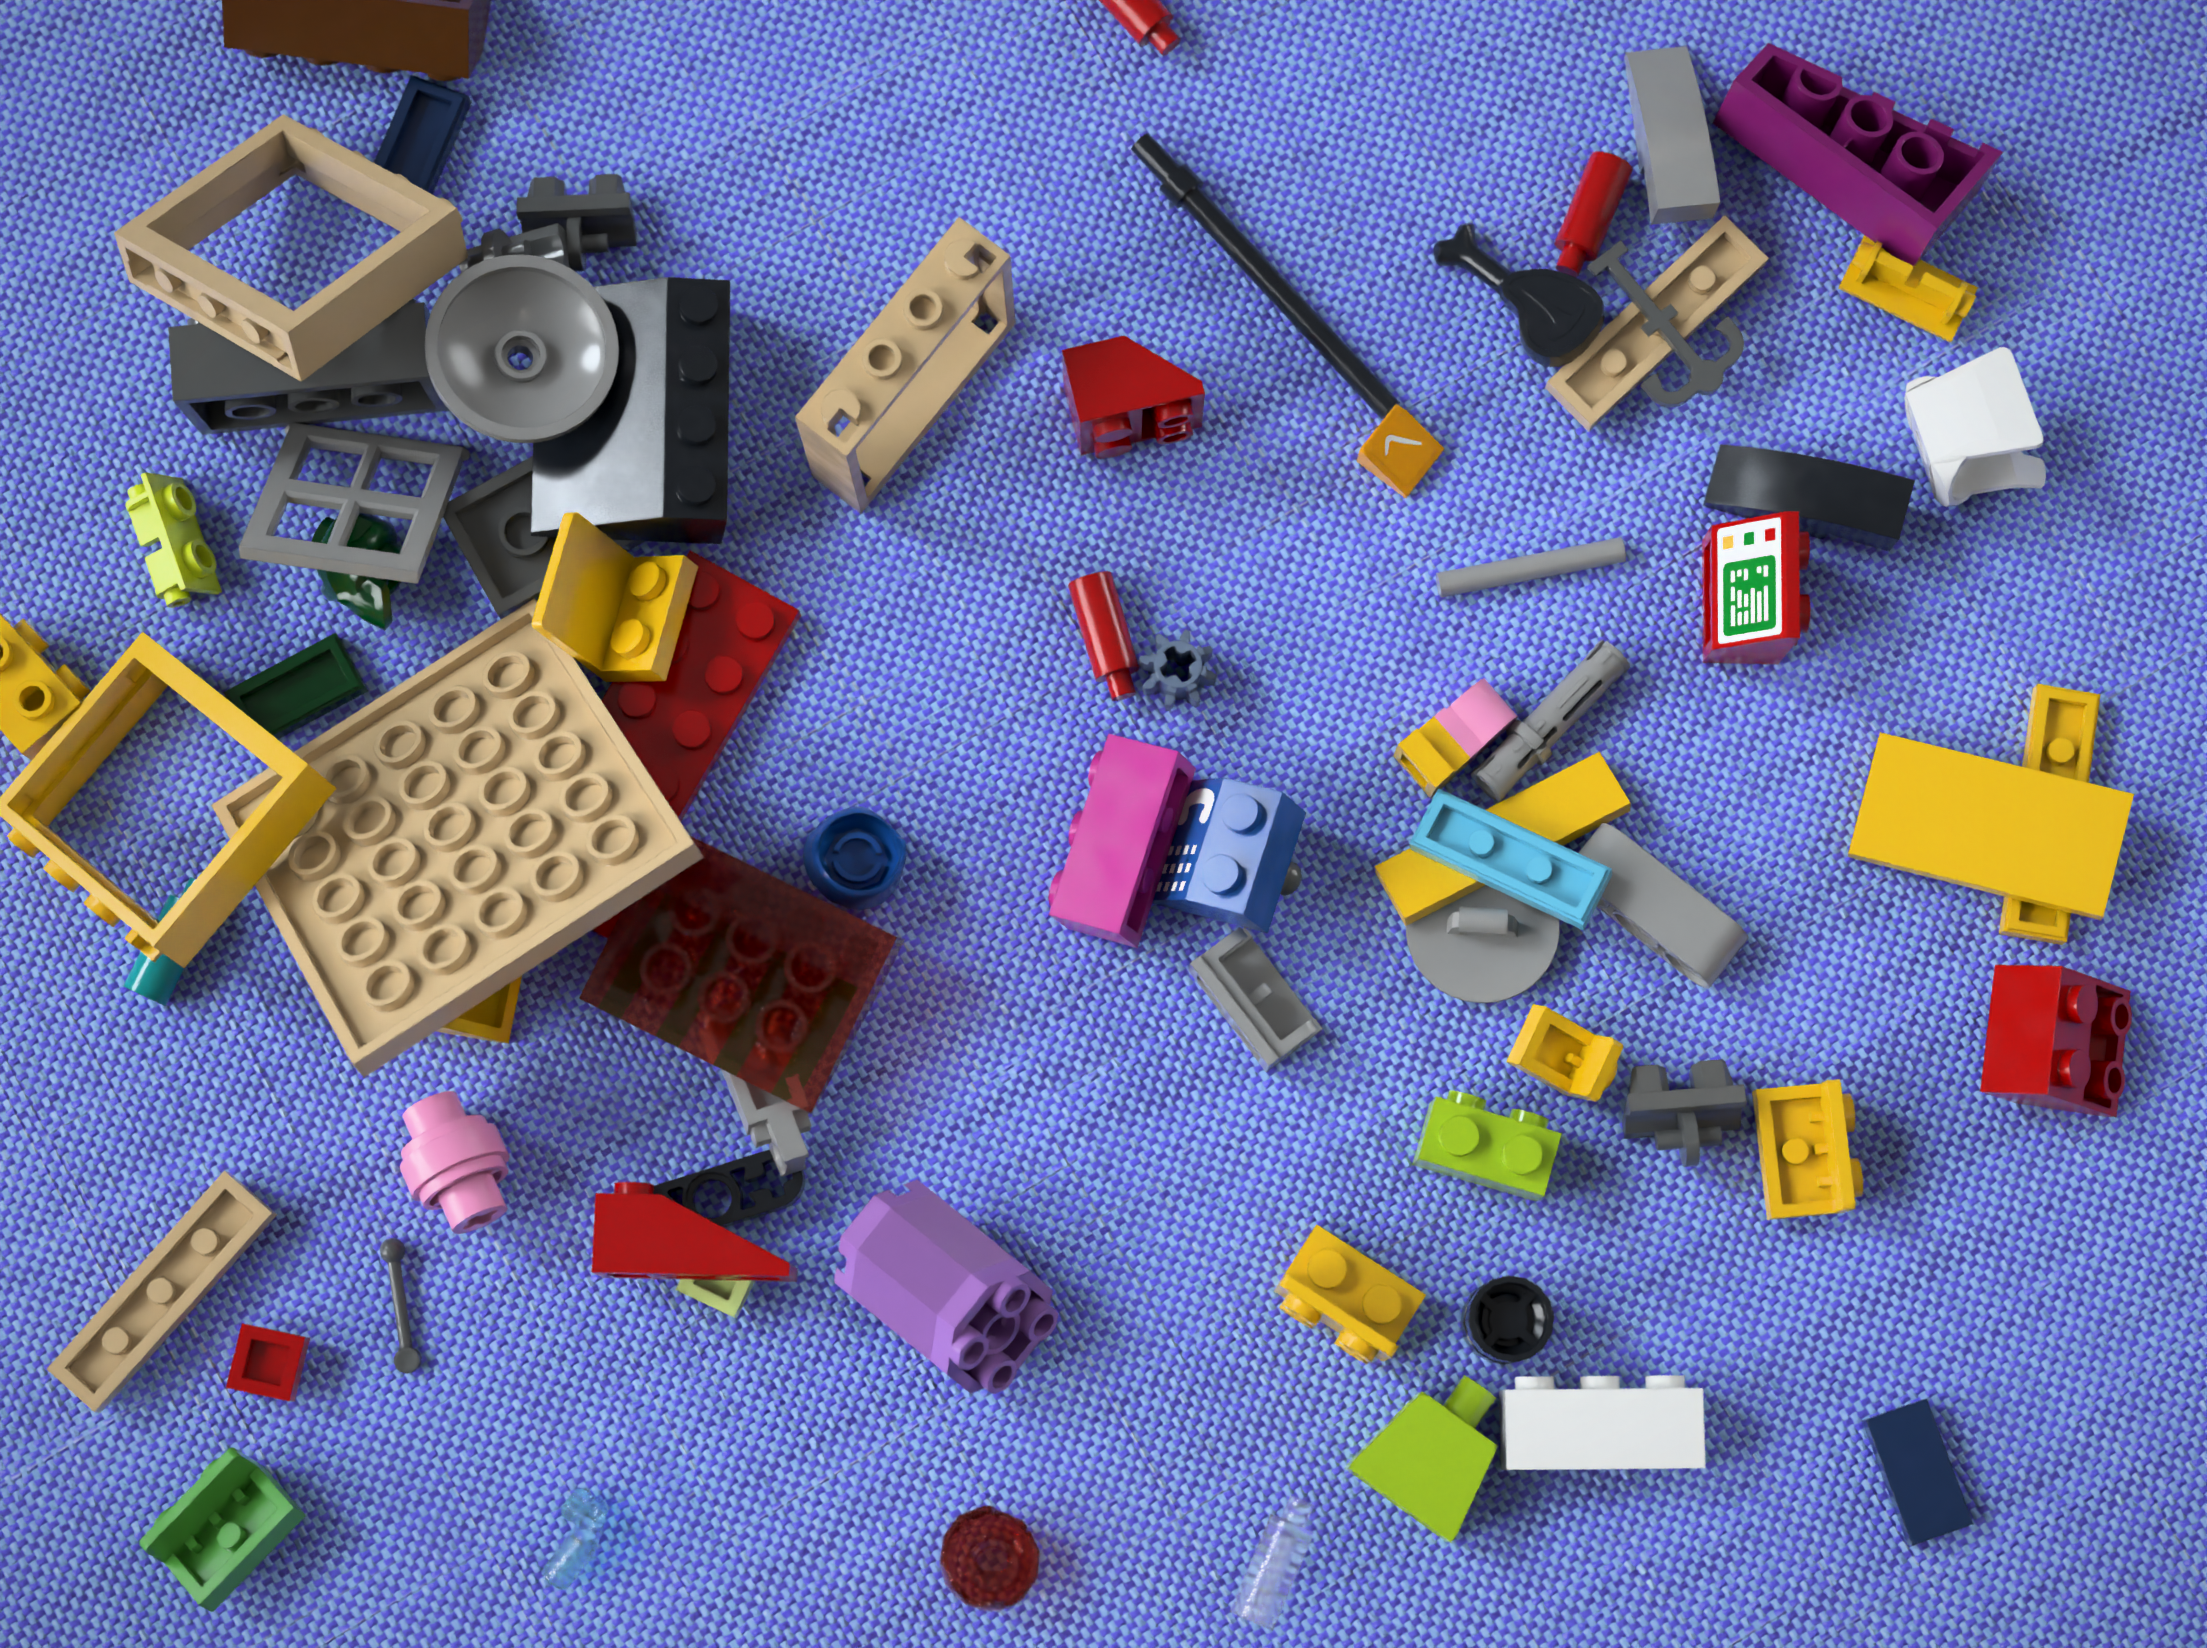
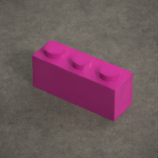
M1108 733L1103 751L1100 750L1095 754L1089 768L1088 782L1091 788L1084 809L1079 810L1075 814L1070 825L1068 840L1071 848L1064 869L1056 873L1049 890L1048 899L1051 906L1049 915L1067 929L1138 948L1196 770L1179 751Z

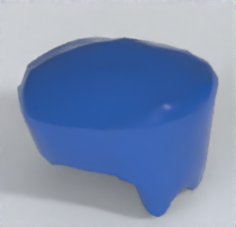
M853 806L826 817L807 836L803 849L804 867L812 884L829 901L851 910H866L885 902L900 882L907 856L905 839L881 816L866 807Z

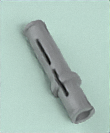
M1600 640L1583 661L1555 687L1522 722L1515 720L1507 728L1506 733L1508 737L1478 768L1471 772V777L1488 796L1500 802L1518 780L1536 763L1543 765L1551 757L1552 752L1550 748L1623 673L1627 672L1630 664L1625 656L1611 643Z

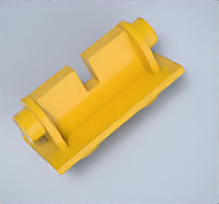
M1864 235L1838 289L1951 343L1962 319L1967 316L1973 305L1978 287L1922 260L1914 267L1881 247L1883 243L1879 241L1875 243Z

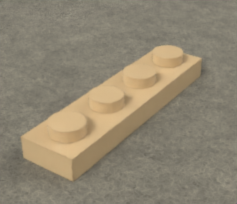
M1724 215L1650 284L1644 292L1660 311L1669 304L1676 309L1678 315L1670 320V323L1687 340L1766 265L1769 258ZM1633 302L1599 332L1598 336L1583 354L1572 362L1565 364L1546 383L1545 389L1588 432L1674 352L1657 331L1650 337L1644 333L1641 326L1648 320Z
M223 1171L51 1363L47 1370L93 1412L101 1413L277 1214L230 1172Z

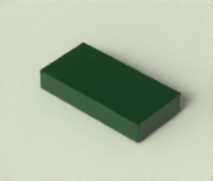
M334 633L226 690L223 694L226 699L276 739H280L368 692V689L341 638L337 633Z

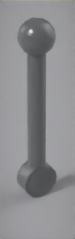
M389 1238L381 1244L380 1256L388 1263L400 1348L394 1356V1364L398 1371L412 1373L420 1367L422 1357L419 1351L412 1347L400 1262L404 1257L405 1247L401 1240Z

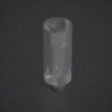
M1290 1495L1281 1518L1270 1514L1229 1612L1264 1628L1274 1630L1314 1536V1532L1305 1529L1314 1505Z

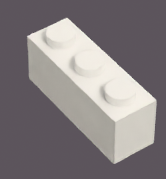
M1683 1375L1645 1376L1646 1389H1620L1619 1376H1581L1580 1389H1554V1377L1551 1376L1515 1377V1390L1499 1391L1501 1470L1706 1468L1703 1388H1685V1376Z

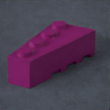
M1770 43L1734 79L1713 121L1715 126L1873 242L1879 241L1883 243L1881 247L1892 256L1914 267L1977 195L2003 154L2002 151L1985 143H1982L1980 148L1976 149L1951 137L1954 129L1934 119H1930L1929 123L1925 125L1893 110L1895 101L1876 92H1873L1872 96L1860 95L1842 86L1841 76Z

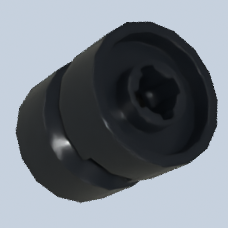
M1505 1276L1483 1284L1470 1294L1462 1308L1460 1326L1464 1341L1474 1354L1487 1362L1506 1365L1529 1359L1544 1348L1552 1334L1554 1314L1549 1298L1538 1285L1526 1278Z

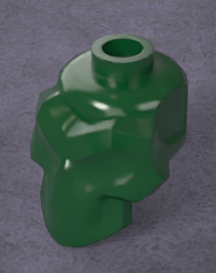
M359 513L346 547L400 554L402 546L397 544V534L391 523L375 515ZM326 517L316 529L312 542L327 544L337 517L335 520ZM317 570L319 578L323 581L321 592L328 601H336L347 606L361 619L384 631L391 625L393 619L390 594L396 590L401 581Z

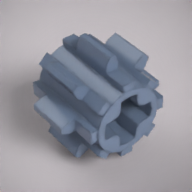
M1184 630L1182 635H1180V641L1169 642L1168 638H1165L1160 633L1155 636L1157 654L1151 653L1150 656L1143 655L1139 658V667L1148 671V674L1151 675L1150 679L1143 684L1142 692L1144 695L1152 693L1156 695L1160 692L1165 697L1166 711H1171L1175 705V700L1186 699L1187 703H1190L1195 708L1198 707L1200 696L1197 688H1204V685L1212 686L1216 683L1217 675L1207 670V667L1204 666V663L1212 656V647L1206 646L1202 648L1199 646L1195 648L1190 644L1189 630ZM1174 659L1175 663L1179 666L1189 663L1188 680L1181 682L1176 675L1165 678L1167 661Z

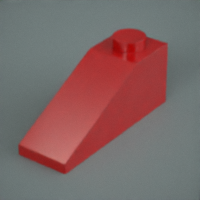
M617 1182L614 1183V1193H595L592 1273L602 1278L797 1282L798 1269L795 1266L661 1194H654V1184Z

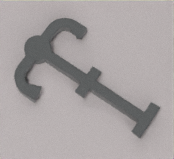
M1620 240L1589 264L1587 269L1594 277L1599 276L1606 270L1648 320L1641 326L1644 333L1650 337L1657 331L1691 371L1689 382L1675 392H1668L1662 388L1658 373L1651 375L1642 382L1640 387L1656 404L1669 408L1684 404L1697 393L1701 395L1713 394L1723 382V373L1732 367L1742 354L1744 339L1741 331L1727 316L1718 323L1715 330H1719L1728 340L1729 351L1715 362L1701 360L1670 323V320L1678 315L1676 309L1669 304L1660 311L1618 261L1628 252V248Z

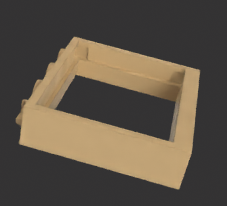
M284 114L114 232L129 282L301 382L468 258L461 227L463 220L457 207L450 201L432 195L412 184L403 175L394 174L369 161L360 152L351 151L325 137L317 129L308 128ZM296 174L397 229L400 233L293 311L188 250Z
M958 217L795 416L812 477L860 514L1016 324L1010 255L962 218ZM986 312L998 321V324L989 335L974 324L981 313L984 315ZM844 416L850 422L837 437L834 426ZM861 473L870 479L865 487Z

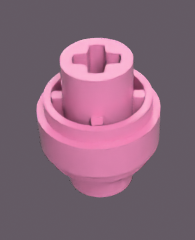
M454 1091L431 1095L410 1106L403 1113L402 1117L412 1140L401 1151L403 1161L400 1164V1171L412 1198L415 1201L422 1202L425 1209H443L449 1225L455 1234L474 1231L500 1218L507 1211V1206L497 1184L509 1172L506 1163L510 1156L496 1125L488 1123L483 1115L466 1116L458 1095Z

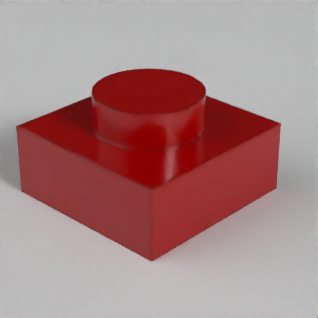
M242 1323L226 1388L295 1402L310 1338Z

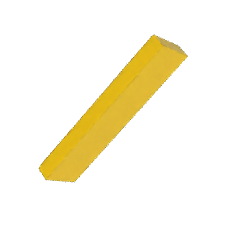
M2037 684L2033 687L2022 767L2089 783L2101 694ZM2004 896L1999 934L2063 945L2068 939L2071 913Z
M1597 752L1485 810L1564 846L1597 829L1602 823L1607 824L1630 812L1631 803L1601 753ZM1411 848L1375 866V874L1405 926L1485 886V884L1412 851Z

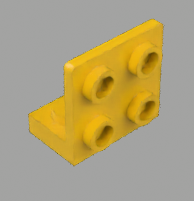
M578 512L565 513L536 604L532 627L605 682L666 681L698 566L685 555L634 557Z
M1317 1224L1274 1290V1292L1285 1298L1279 1307L1283 1312L1310 1329L1321 1321L1340 1334L1334 1343L1336 1346L1366 1365L1369 1362L1372 1363L1375 1357L1382 1362L1393 1357L1399 1347L1396 1345V1342L1426 1296L1423 1292Z

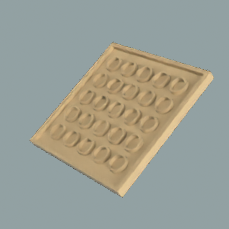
M535 598L294 751L296 755L308 763L337 789L261 877L255 887L352 1065L363 1078L703 858L575 659L532 627V619L537 604ZM270 767L211 805L229 839L233 837L282 779Z

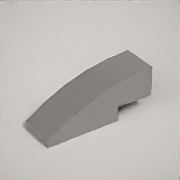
M1687 46L1626 52L1624 59L1640 174L1644 173L1651 225L1713 219L1720 205L1719 189L1702 98Z

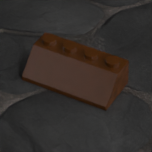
M222 0L224 47L241 49L248 55L258 58H269L280 54L303 57L309 63L321 66L342 62L366 65L369 70L377 73H394L405 70L427 73L430 78L439 81H454L460 78L469 79L483 53L491 0Z

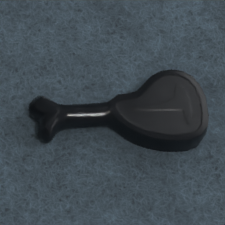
M1470 222L1460 224L1453 238L1440 240L1433 246L1436 264L1439 266H1460L1465 268L1497 291L1505 307L1518 318L1522 346L1526 354L1536 363L1545 367H1560L1568 364L1583 354L1598 336L1605 318L1604 303L1596 290L1585 282L1571 275L1549 269L1511 272L1478 247L1475 240V226Z

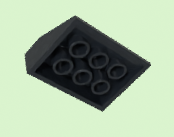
M663 277L595 286L594 288L611 312L618 335L619 355L615 378L604 402L581 426L560 437L533 443L531 536L557 537L563 515L565 513L578 512L612 540L722 544L727 523L730 280Z

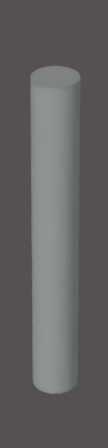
M1619 537L1436 573L1437 589L1441 598L1626 562L1625 547L1622 538Z

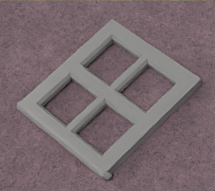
M300 423L287 425L285 427L286 437L240 542V559L418 584L462 464L469 459L470 452L462 446ZM315 448L362 455L350 487L298 480L310 449ZM386 458L433 465L421 498L369 490L380 459ZM288 503L340 510L327 544L274 536ZM359 513L412 520L400 554L346 547Z

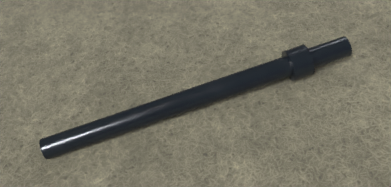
M1146 133L1139 138L1132 146L1131 151L1162 183L1159 190L1176 208L1183 206L1383 420L1396 403L1400 404V402L1201 189L1204 182L1187 164L1179 166L1150 133Z

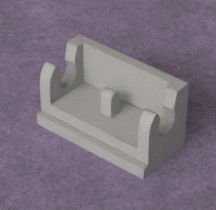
M1239 927L1190 963L1189 973L1265 1072H1268L1322 1031L1323 1028L1312 1017L1245 927L1243 929Z

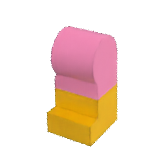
M1483 678L1465 691L1447 709L1444 707L1422 727L1415 729L1397 745L1393 757L1431 799L1436 794L1438 788L1442 789L1493 743L1518 716Z

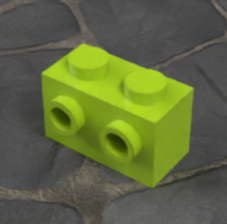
M1449 1090L1447 1099L1436 1096L1429 1103L1412 1165L1535 1202L1545 1196L1562 1133L1547 1129L1548 1118L1520 1109H1511L1509 1118L1484 1110L1486 1100L1454 1090Z

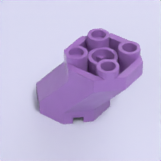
M919 1180L903 1184L910 1192L896 1196L890 1190L875 1194L840 1237L838 1252L847 1259L845 1273L836 1267L834 1283L969 1393L983 1388L992 1394L1005 1390L1013 1382L1019 1367L1039 1342L1046 1339L1057 1325L1058 1312L1050 1306L1053 1290Z

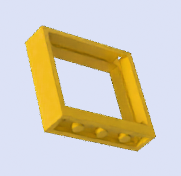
M142 632L0 797V816L13 827L7 837L14 845L32 858H35L40 851L50 858L49 862L43 867L49 875L73 893L80 885L91 893L83 902L91 911L112 927H115L120 920L131 927L132 930L125 937L131 945L139 949L153 962H156L164 954L185 968L337 788L152 638ZM169 686L280 775L282 779L161 921H158L48 826Z

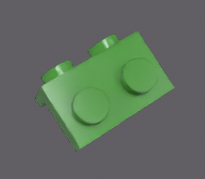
M232 1447L226 1450L220 1458L207 1465L200 1478L173 1506L164 1510L157 1517L153 1527L140 1539L139 1545L147 1554L163 1562L199 1606L213 1613L299 1524L306 1514L263 1465Z

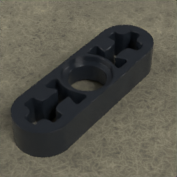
M766 1150L655 1185L654 1194H661L676 1202L672 1198L671 1193L683 1189V1206L701 1215L695 1206L697 1190L708 1181L723 1182L731 1192L732 1200L729 1209L719 1217L704 1218L725 1228L793 1205L803 1193L805 1174L803 1170L792 1173L793 1179L784 1183L785 1194L775 1198L769 1189H760L749 1193L756 1204L743 1210V1192L738 1182L734 1179L733 1174L745 1170V1181L747 1183L764 1178L766 1176L765 1165L775 1162L770 1150Z

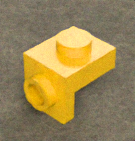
M1533 1004L1506 1062L1566 1096L1596 1102L1616 1076L1617 1060L1623 1050V1044L1611 1037L1595 1035L1546 1006Z

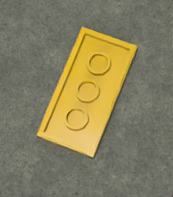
M1880 732L1848 857L2102 920L2134 794Z

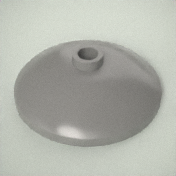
M522 254L505 255L487 259L471 266L454 278L443 290L432 308L425 334V359L432 385L445 406L464 424L481 434L497 440L514 443H536L551 440L573 431L586 422L599 409L611 389L617 370L619 355L618 335L611 312L596 289L580 274L559 262L547 258ZM514 353H523L530 358L532 364L527 369L518 370L509 364L508 358Z

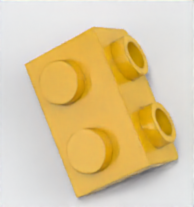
M1840 1079L1826 1080L1820 1084L1765 1088L1752 1091L1767 1220L1840 1214L1854 1210L1856 1208L1855 1197H1862L1863 1174L1859 1159L1850 1158L1847 1133L1855 1131V1109L1851 1094H1842Z

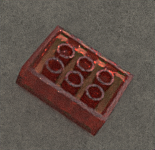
M688 833L703 858L622 910L579 999L809 1113H813L877 998L905 939Z

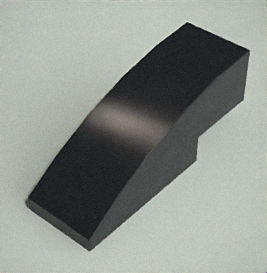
M1720 444L1703 506L1744 518H1753L1784 511H1799V531H1807L1811 537L1824 540L1829 534L1890 551L1900 538L1915 480L1829 459L1776 450Z

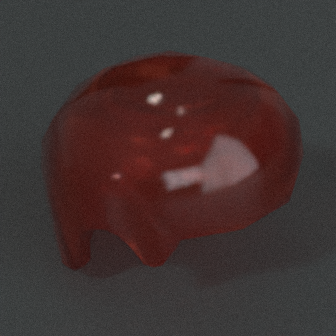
M986 1505L958 1515L943 1536L939 1565L944 1583L957 1599L965 1605L982 1611L999 1612L1021 1602L1038 1579L1040 1551L1031 1531L1022 1519L999 1511L994 1506Z

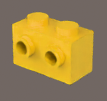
M0 613V730L24 756L33 760L82 703L83 698L91 691L65 663L56 670L41 653L50 645L28 621L22 618L15 625Z

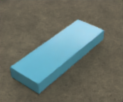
M1439 788L1409 843L1412 851L1583 931L1613 875L1612 868Z

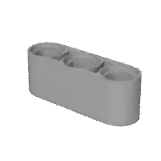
M1602 823L1578 852L1612 868L1613 875L1597 907L1697 985L1709 989L1748 940L1747 933L1732 918L1613 826Z

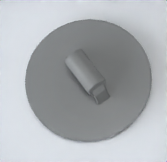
M1487 885L1406 926L1409 952L1421 974L1443 993L1456 999L1473 1003L1504 1001L1532 987L1544 975L1553 961L1560 933L1558 918Z

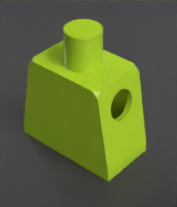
M1465 1375L1443 1405L1426 1393L1418 1392L1348 1462L1345 1469L1445 1542L1451 1543L1464 1521L1497 1449V1445L1475 1429L1496 1397Z

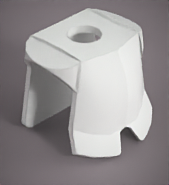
M1999 347L1939 377L1924 376L1907 382L1905 393L1907 421L1913 432L1933 495L1942 506H1957L1974 494L2011 488L2041 489L2045 485L2046 469L2042 458L2026 455L2021 452L2041 447L2044 440L2011 350Z

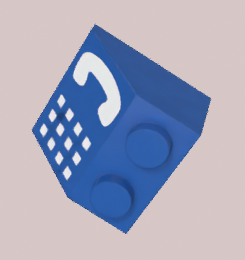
M1228 778L1192 781L1152 903L1268 933L1306 812L1282 791Z

